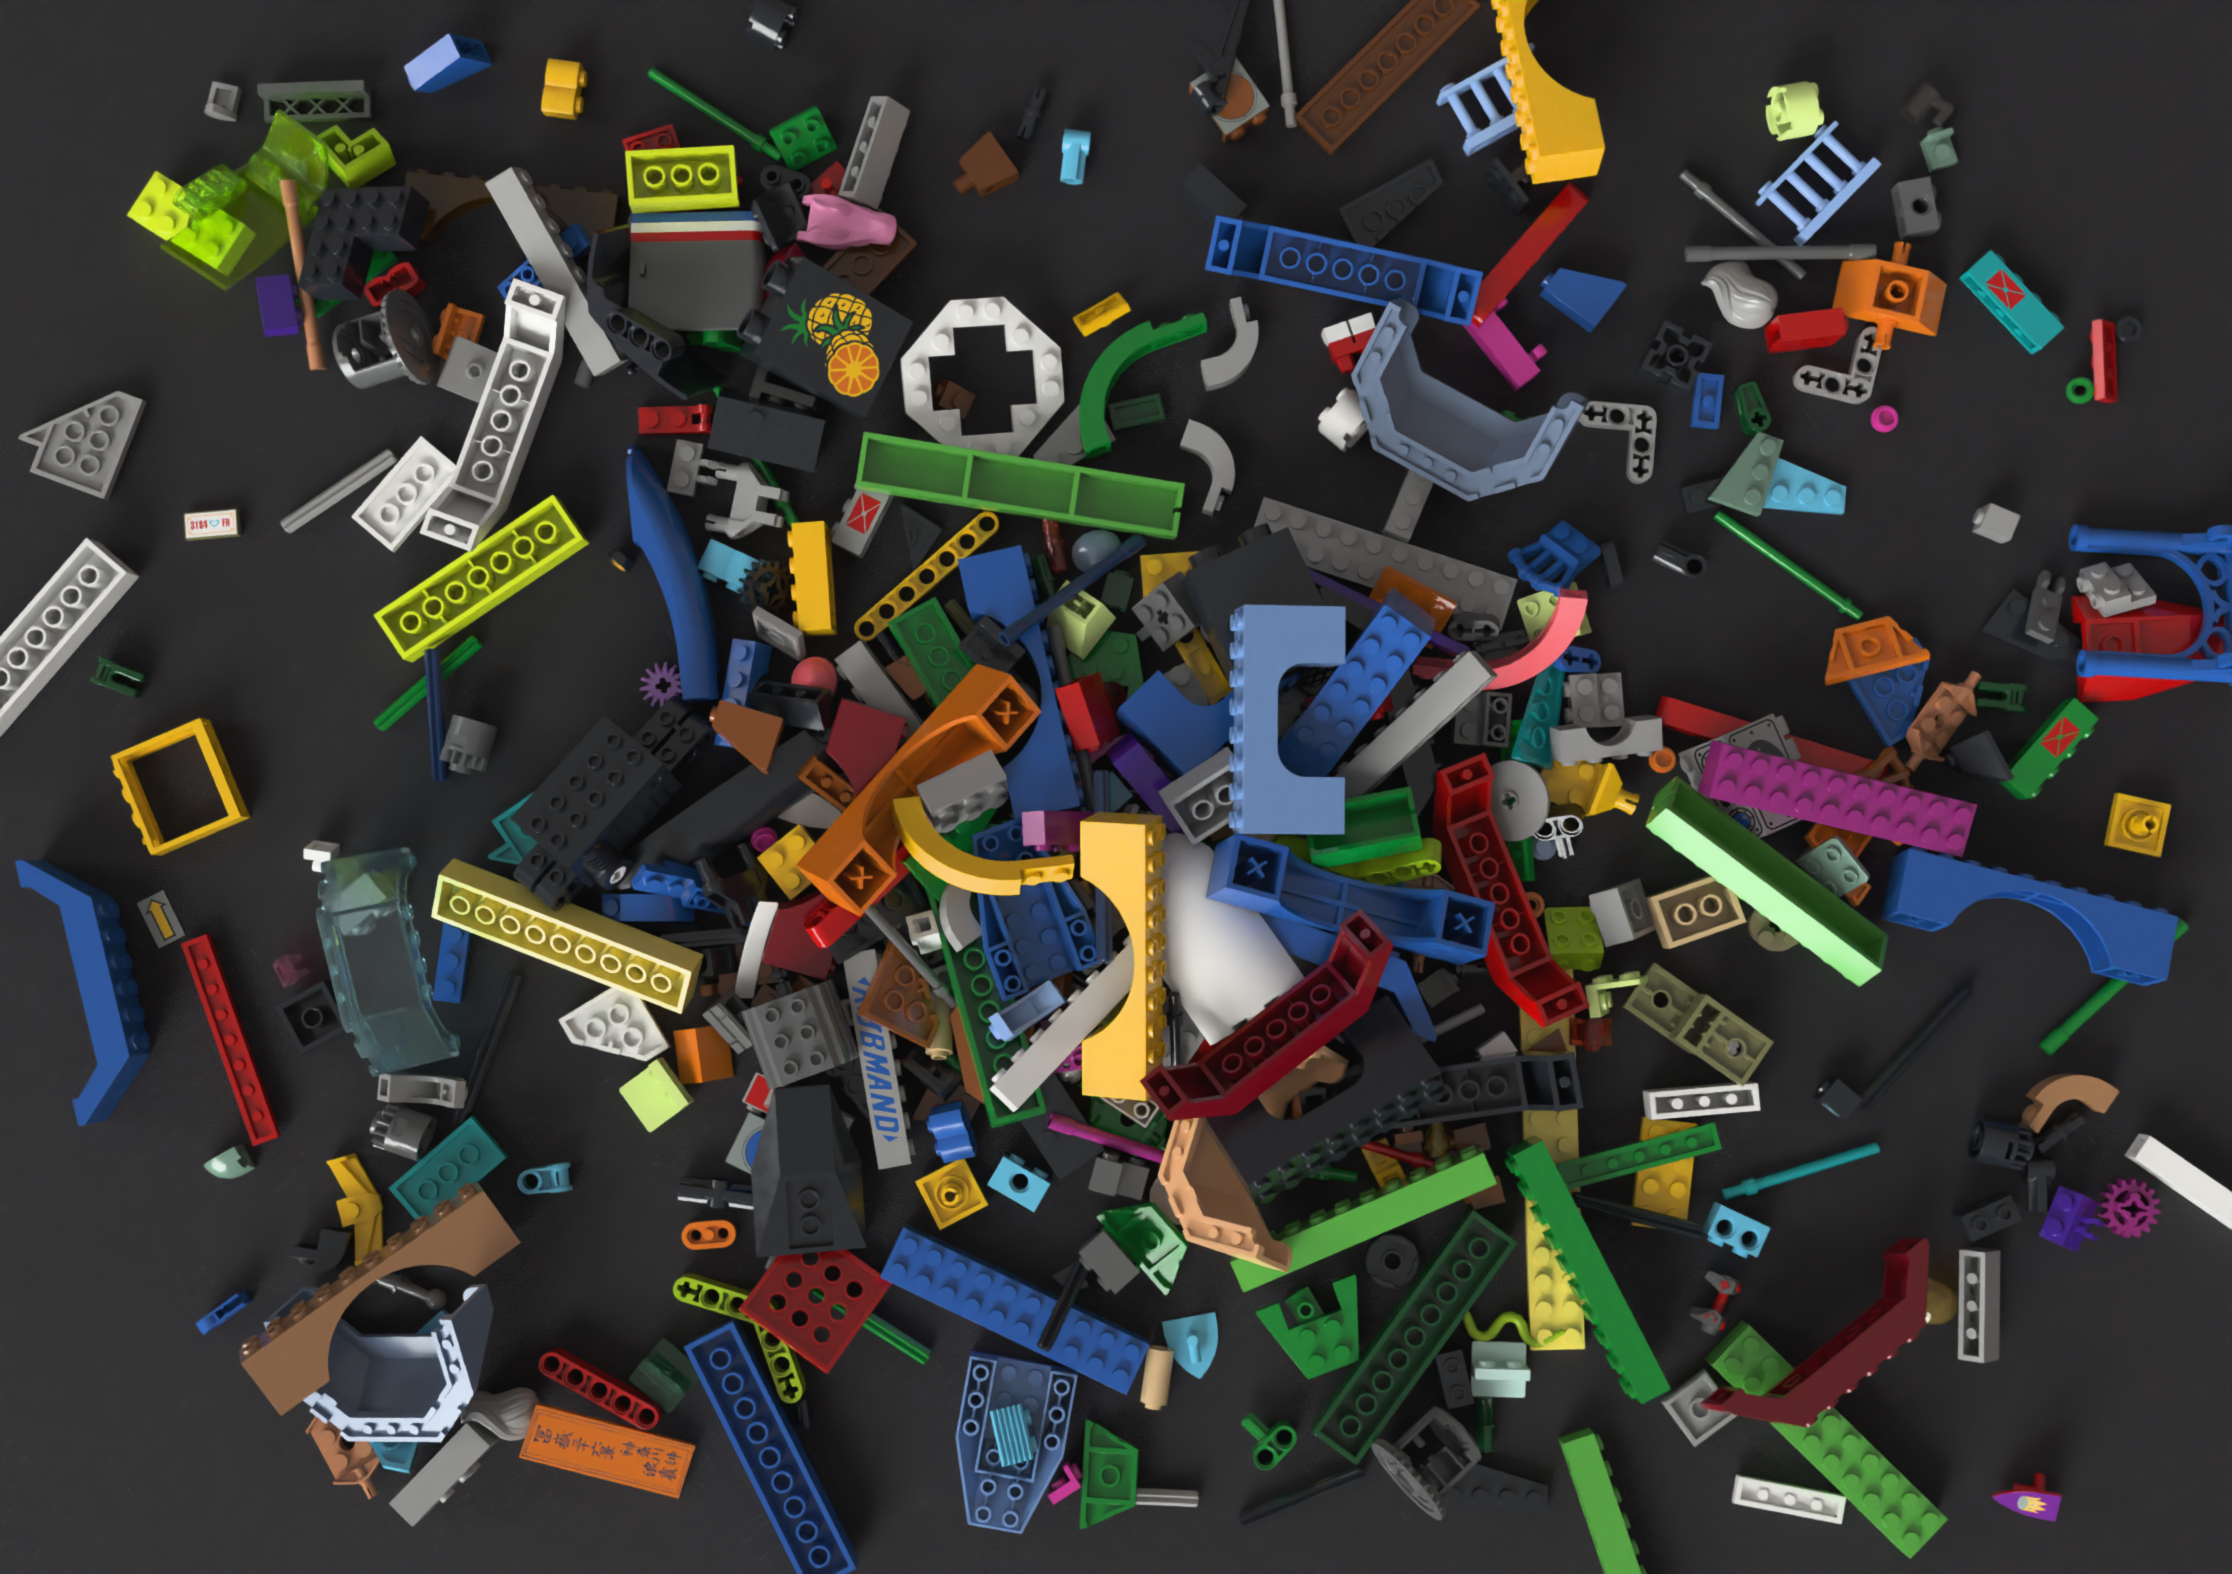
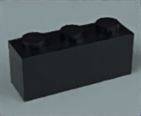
M761 680L748 694L753 710L783 718L787 726L824 731L836 716V709L831 689Z

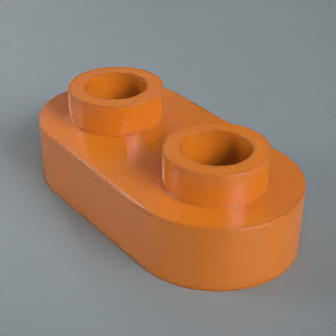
M728 1219L694 1221L689 1223L682 1231L684 1245L692 1250L727 1247L737 1237V1228ZM720 1228H726L728 1230L727 1237H722L720 1235ZM694 1230L701 1232L700 1239L693 1237L692 1233Z

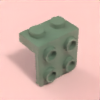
M1838 836L1830 838L1814 849L1808 846L1796 860L1806 874L1838 898L1867 882L1870 878L1867 870Z

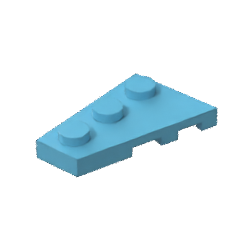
M1778 458L1763 508L1842 515L1845 509L1846 486Z

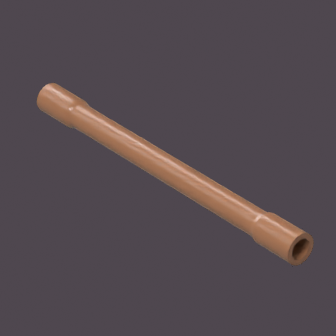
M286 179L280 180L279 183L282 202L286 211L298 285L306 256V248L299 211L300 202L296 180ZM298 286L310 370L326 369L314 297Z

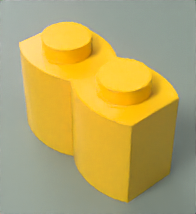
M548 59L541 111L545 116L577 120L578 113L583 112L584 99L580 97L582 87L587 85V71H584L581 63Z

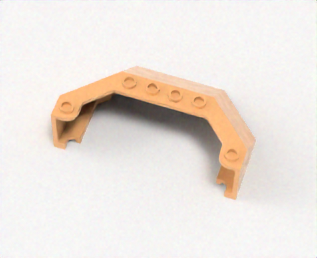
M1323 1046L1261 1094L1258 1099L1269 1114L1283 1120L1288 1103L1299 1096V1091L1311 1088L1318 1082L1326 1084L1339 1083L1346 1074L1349 1060ZM1203 1118L1174 1120L1158 1177L1170 1197L1168 1200L1175 1216L1179 1218L1184 1229L1182 1232L1185 1239L1267 1268L1288 1273L1293 1256L1290 1246L1271 1238L1258 1210V1206H1255L1207 1130Z

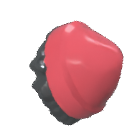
M813 656L803 659L796 666L793 674H791V684L831 689L832 697L838 692L837 684L841 680V676L837 673L833 663L826 657Z

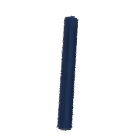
M438 648L425 649L424 657L433 781H445L448 779L447 761L440 759L446 739L441 651Z

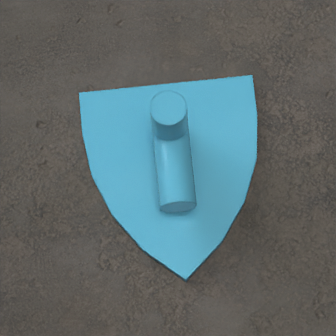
M1215 1312L1162 1321L1164 1336L1168 1347L1174 1349L1175 1360L1187 1372L1200 1379L1210 1367L1217 1349L1218 1326Z

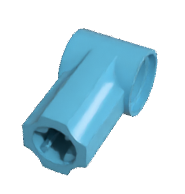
M1073 129L1064 130L1062 153L1064 154L1060 181L1071 185L1083 184L1086 156H1089L1091 132Z

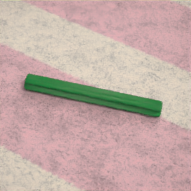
M470 636L441 661L442 681L482 648L481 642L475 636ZM426 675L374 719L373 722L379 730H387L427 695Z
M813 1290V1294L815 1296H817L821 1300L824 1299V1295L821 1290ZM833 1306L835 1309L839 1310L840 1312L846 1315V1311L843 1306ZM873 1313L869 1315L862 1325L921 1364H925L931 1355V1351Z

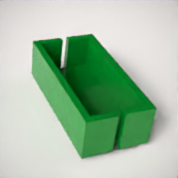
M1411 786L1345 799V834H1307L1313 866L1322 869L1422 850L1423 845Z

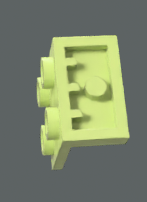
M1572 582L1569 589L1578 590L1576 582ZM1541 591L1517 600L1530 642L1541 633L1554 612L1558 597H1555L1553 593ZM1586 612L1575 637L1592 633Z
M1632 971L1619 975L1618 979H1613L1612 974L1592 978V983L1585 986L1587 1000L1590 1005V1018L1606 1015L1609 1013V1008L1613 1006L1611 992H1606V989L1642 984L1648 980L1647 975L1640 976V971Z
M663 1057L653 1061L648 1065L647 1069L619 1089L622 1096L649 1132L654 1131L694 1101Z

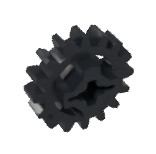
M763 558L760 560V564L753 561L751 563L752 570L744 569L747 575L746 578H739V581L743 583V587L737 589V592L743 594L739 601L745 604L744 609L751 613L759 606L771 614L775 613L778 615L780 614V606H788L785 602L786 598H792V595L788 593L792 585L788 580L791 579L792 574L787 573V567L779 564L778 561L772 559L769 561Z

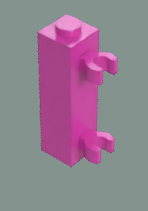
M1504 298L1479 328L1472 322L1470 326H1463L1516 392L1541 371L1535 363L1542 359L1548 351L1540 344L1529 354L1526 353L1496 314L1508 303L1507 299Z

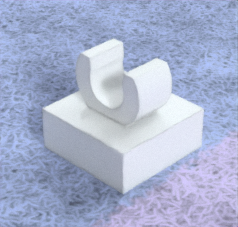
M313 840L304 848L303 859L313 860V871L324 872L325 868H329L330 862L340 854V844Z

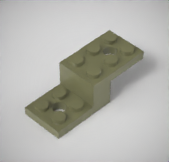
M1652 962L1643 974L1647 975L1648 980L1634 987L1622 1007L1687 1053L1697 1055L1743 1087L1774 1042L1707 994L1697 993L1658 964ZM1658 992L1664 993L1667 997V1003L1661 1008L1657 1007L1653 1002L1654 995ZM1734 1040L1741 1044V1052L1737 1056H1732L1728 1051L1729 1043Z

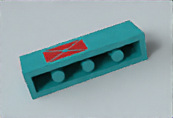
M1992 250L1984 254L1959 277L2031 355L2042 349L2064 328L2060 323V318L2054 312L2049 311L2042 304L2041 298L2036 293L2030 292L2024 285L2023 279L2017 273H2012L2005 265L2004 259L1999 254L1993 253Z

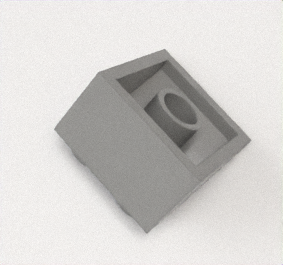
M1640 878L1589 895L1590 909L1596 917L1605 947L1631 941L1656 930L1645 900L1646 896Z

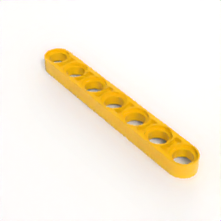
M987 511L975 517L858 619L854 627L857 637L862 641L870 642L880 632L889 628L887 624L889 621L906 613L959 567L957 559L970 557L998 532L1000 525L997 516ZM985 517H990L995 521V527L988 532L980 528V521ZM962 536H973L975 539L974 546L970 549L962 548L960 546ZM945 552H950L955 556L954 563L948 567L940 563V556ZM927 569L935 574V578L930 584H924L920 581L921 572ZM904 587H911L914 590L915 595L911 601L905 602L901 600L900 591ZM889 604L894 607L895 612L890 619H883L880 616L879 611L883 605ZM871 622L874 625V633L871 636L865 637L860 634L859 629L862 623Z

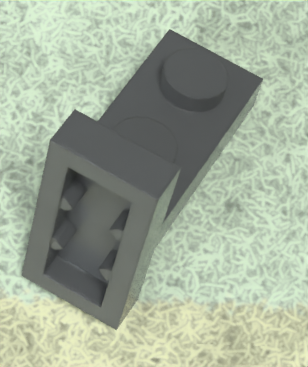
M758 365L749 393L750 397L763 400L766 397L767 401L780 404L786 403L793 405V407L816 412L819 403L816 397L771 384L772 373Z

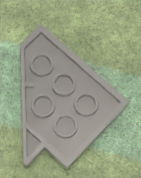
M116 391L19 435L18 439L39 447L30 472L109 500L147 402Z

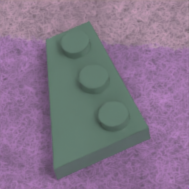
M1757 432L1739 455L1731 469L1722 478L1716 489L1708 497V500L1756 517L1761 515L1784 440Z

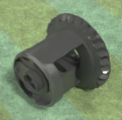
M395 289L388 292L381 302V311L342 323L335 328L332 344L338 366L346 379L360 389H366L405 375L417 384L426 385L433 383L439 375L440 358L433 354L432 341L435 336L434 330L422 307L404 290ZM389 354L393 355V358L387 360L386 357H383Z
M1433 1406L1393 1445L1384 1439H1376L1371 1445L1378 1461L1397 1485L1422 1510L1436 1520H1442L1446 1515V1507L1440 1498L1481 1460V1450L1468 1431L1450 1413L1436 1406ZM1426 1425L1430 1426L1445 1445L1436 1449L1419 1466L1433 1481L1434 1484L1432 1485L1422 1479V1476L1411 1466V1458L1401 1450L1411 1440L1419 1448H1422L1426 1442L1418 1433Z

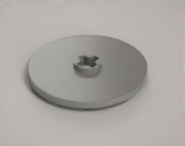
M1502 761L1492 765L1491 768L1495 778L1492 779L1491 811L1503 840L1520 841L1533 836L1544 825L1550 809V794L1545 780L1535 768L1521 761ZM1511 797L1516 798V802L1513 805H1509L1507 801Z

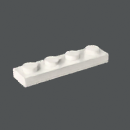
M1736 1474L1732 1502L1734 1504L1842 1524L1846 1497L1843 1494Z

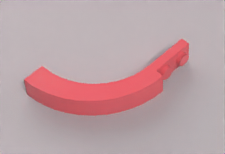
M1559 588L1554 612L1541 633L1519 651L1499 659L1486 661L1498 676L1482 691L1505 688L1521 683L1537 675L1557 660L1574 639L1581 625L1588 601L1587 591ZM1417 656L1413 661L1412 675H1417L1421 679H1432L1444 669L1448 671L1455 664L1452 659Z

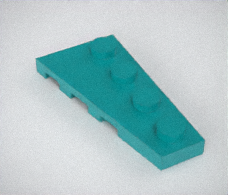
M1553 663L1536 676L1511 755L1513 759L1542 770H1552L1553 767L1550 727L1558 726L1563 682L1565 680V672L1557 670Z

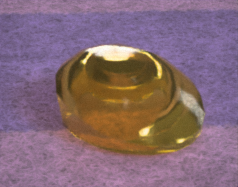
M1928 1278L1926 1323L1940 1325L1954 1317L1958 1306L1957 1298L1946 1285Z

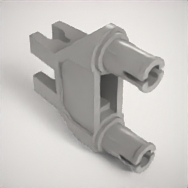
M719 462L717 464V468L726 472L716 470V477L718 479L737 481L730 517L708 514L706 520L715 524L705 522V529L707 531L726 533L730 539L736 540L749 535L762 525L783 527L784 517L766 513L768 499L788 502V491L770 487L758 470L750 463L744 462L740 465Z

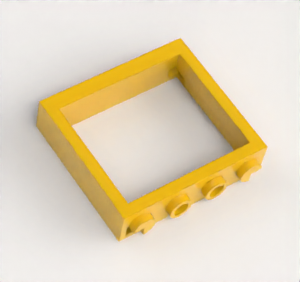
M198 718L111 756L115 768L113 773L117 778H120L123 786L122 795L132 807L134 812L132 813V819L135 825L141 829L144 837L142 838V843L147 846L151 855L162 856L250 818L211 721L208 719ZM196 735L229 816L165 843L132 762Z

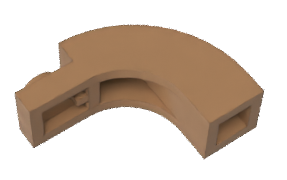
M2074 1073L2053 1075L2040 1081L2027 1093L2026 1097L2034 1103L2024 1110L2022 1114L2023 1119L2020 1124L2028 1125L2029 1131L2038 1133L2053 1110L2062 1102L2071 1099L2080 1101L2095 1112L2105 1114L2120 1091L2107 1082L2092 1076Z

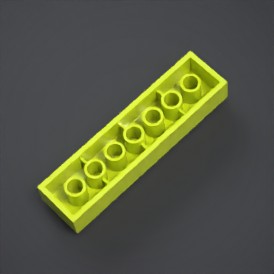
M551 495L478 544L473 552L468 551L374 614V617L402 659L413 663L424 655L425 649L435 648L590 543L562 501L555 495Z

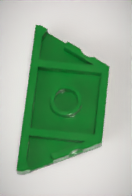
M1154 1202L1101 1211L1097 1219L1163 1294L1167 1295L1171 1290L1190 1242L1185 1239L1183 1234Z
M1086 1420L1080 1529L1087 1528L1137 1505L1139 1448L1092 1420Z

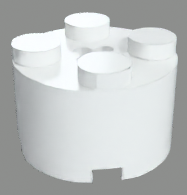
M1347 387L1338 394L1336 404L1332 408H1325L1318 418L1321 421L1318 425L1319 432L1343 452L1346 451V446L1351 448L1368 430L1359 404L1358 393L1354 390H1349Z

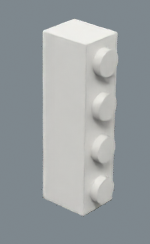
M1747 1081L1743 1087L1732 1082L1642 1090L1645 1117L1651 1120L1760 1111L1758 1083Z

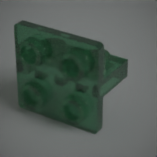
M664 1337L638 1365L637 1369L629 1377V1380L667 1413H671L699 1380V1377L689 1357Z

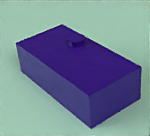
M1129 732L1108 749L1106 754L1155 815H1162V823L1165 824L1171 834L1180 833L1186 835L1158 792L1171 784L1172 781L1135 736Z

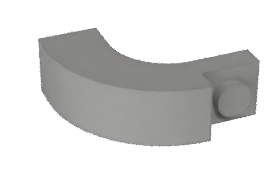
M1241 297L1230 299L1229 303L1236 333V340L1233 346L1223 355L1201 360L1200 368L1206 392L1225 387L1236 381L1250 366L1255 355L1259 336L1258 321H1246L1250 320L1247 304H1242Z
M1189 419L1180 449L1201 457L1210 467L1212 484L1202 513L1212 516L1214 509L1220 511L1225 496L1220 495V493L1223 492L1229 495L1232 493L1235 480L1234 461L1227 444L1214 430Z
M947 882L940 899V921L946 938L954 950L958 952L982 935V930L970 909V895L972 891L962 889Z
M379 1073L377 1100L385 1102L427 1103L450 1108H464V1101L468 1094L464 1078L416 1073Z

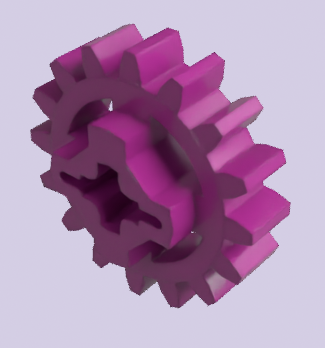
M2118 1178L2116 1181L2117 1186L2108 1183L2107 1187L2110 1191L2108 1193L2101 1191L2100 1194L2105 1199L2097 1204L2103 1207V1211H2100L2098 1216L2106 1218L2104 1226L2112 1227V1233L2117 1235L2121 1233L2126 1238H2130L2131 1233L2135 1237H2141V1230L2149 1233L2151 1230L2148 1224H2157L2158 1222L2153 1216L2154 1214L2161 1213L2160 1210L2154 1208V1205L2160 1202L2159 1199L2151 1198L2155 1191L2146 1188L2147 1183L2142 1181L2136 1183V1179L2128 1178L2127 1181ZM2134 1206V1207H2137V1208H2136V1209H2131V1210H2125V1209H2122L2121 1207Z

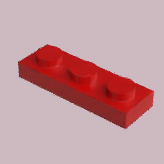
M2104 319L2092 321L2090 340L2093 344L2091 366L2094 370L2095 400L2104 403L2118 402L2115 323Z

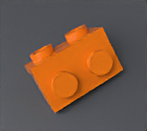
M448 303L447 308L443 309L440 316L441 327L439 334H436L432 341L433 354L440 359L446 360L455 336H460L478 344L486 317Z

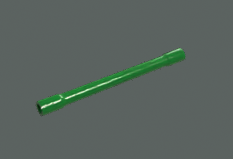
M2178 918L2174 942L2189 929L2188 925L2180 918ZM2112 978L2061 1026L2055 1028L2039 1043V1046L2048 1055H2052L2080 1026L2128 982Z

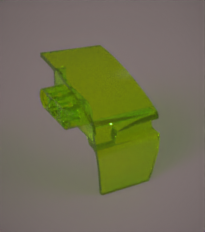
M277 110L263 147L252 155L247 164L235 171L225 164H220L178 190L174 196L173 205L189 216L187 227L162 243L160 248L223 290H228L252 273L290 241L286 211L283 206L280 190V180H296L302 229L317 215L318 208L313 204L322 196L323 189L327 188L328 182L327 143L282 110Z

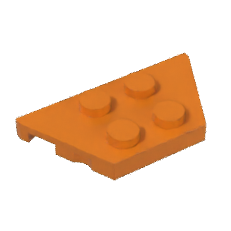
M1890 616L1835 629L1828 668L1825 674V685L1930 660V653L1926 648L1922 649L1913 641V637L1907 631L1900 629L1898 623Z

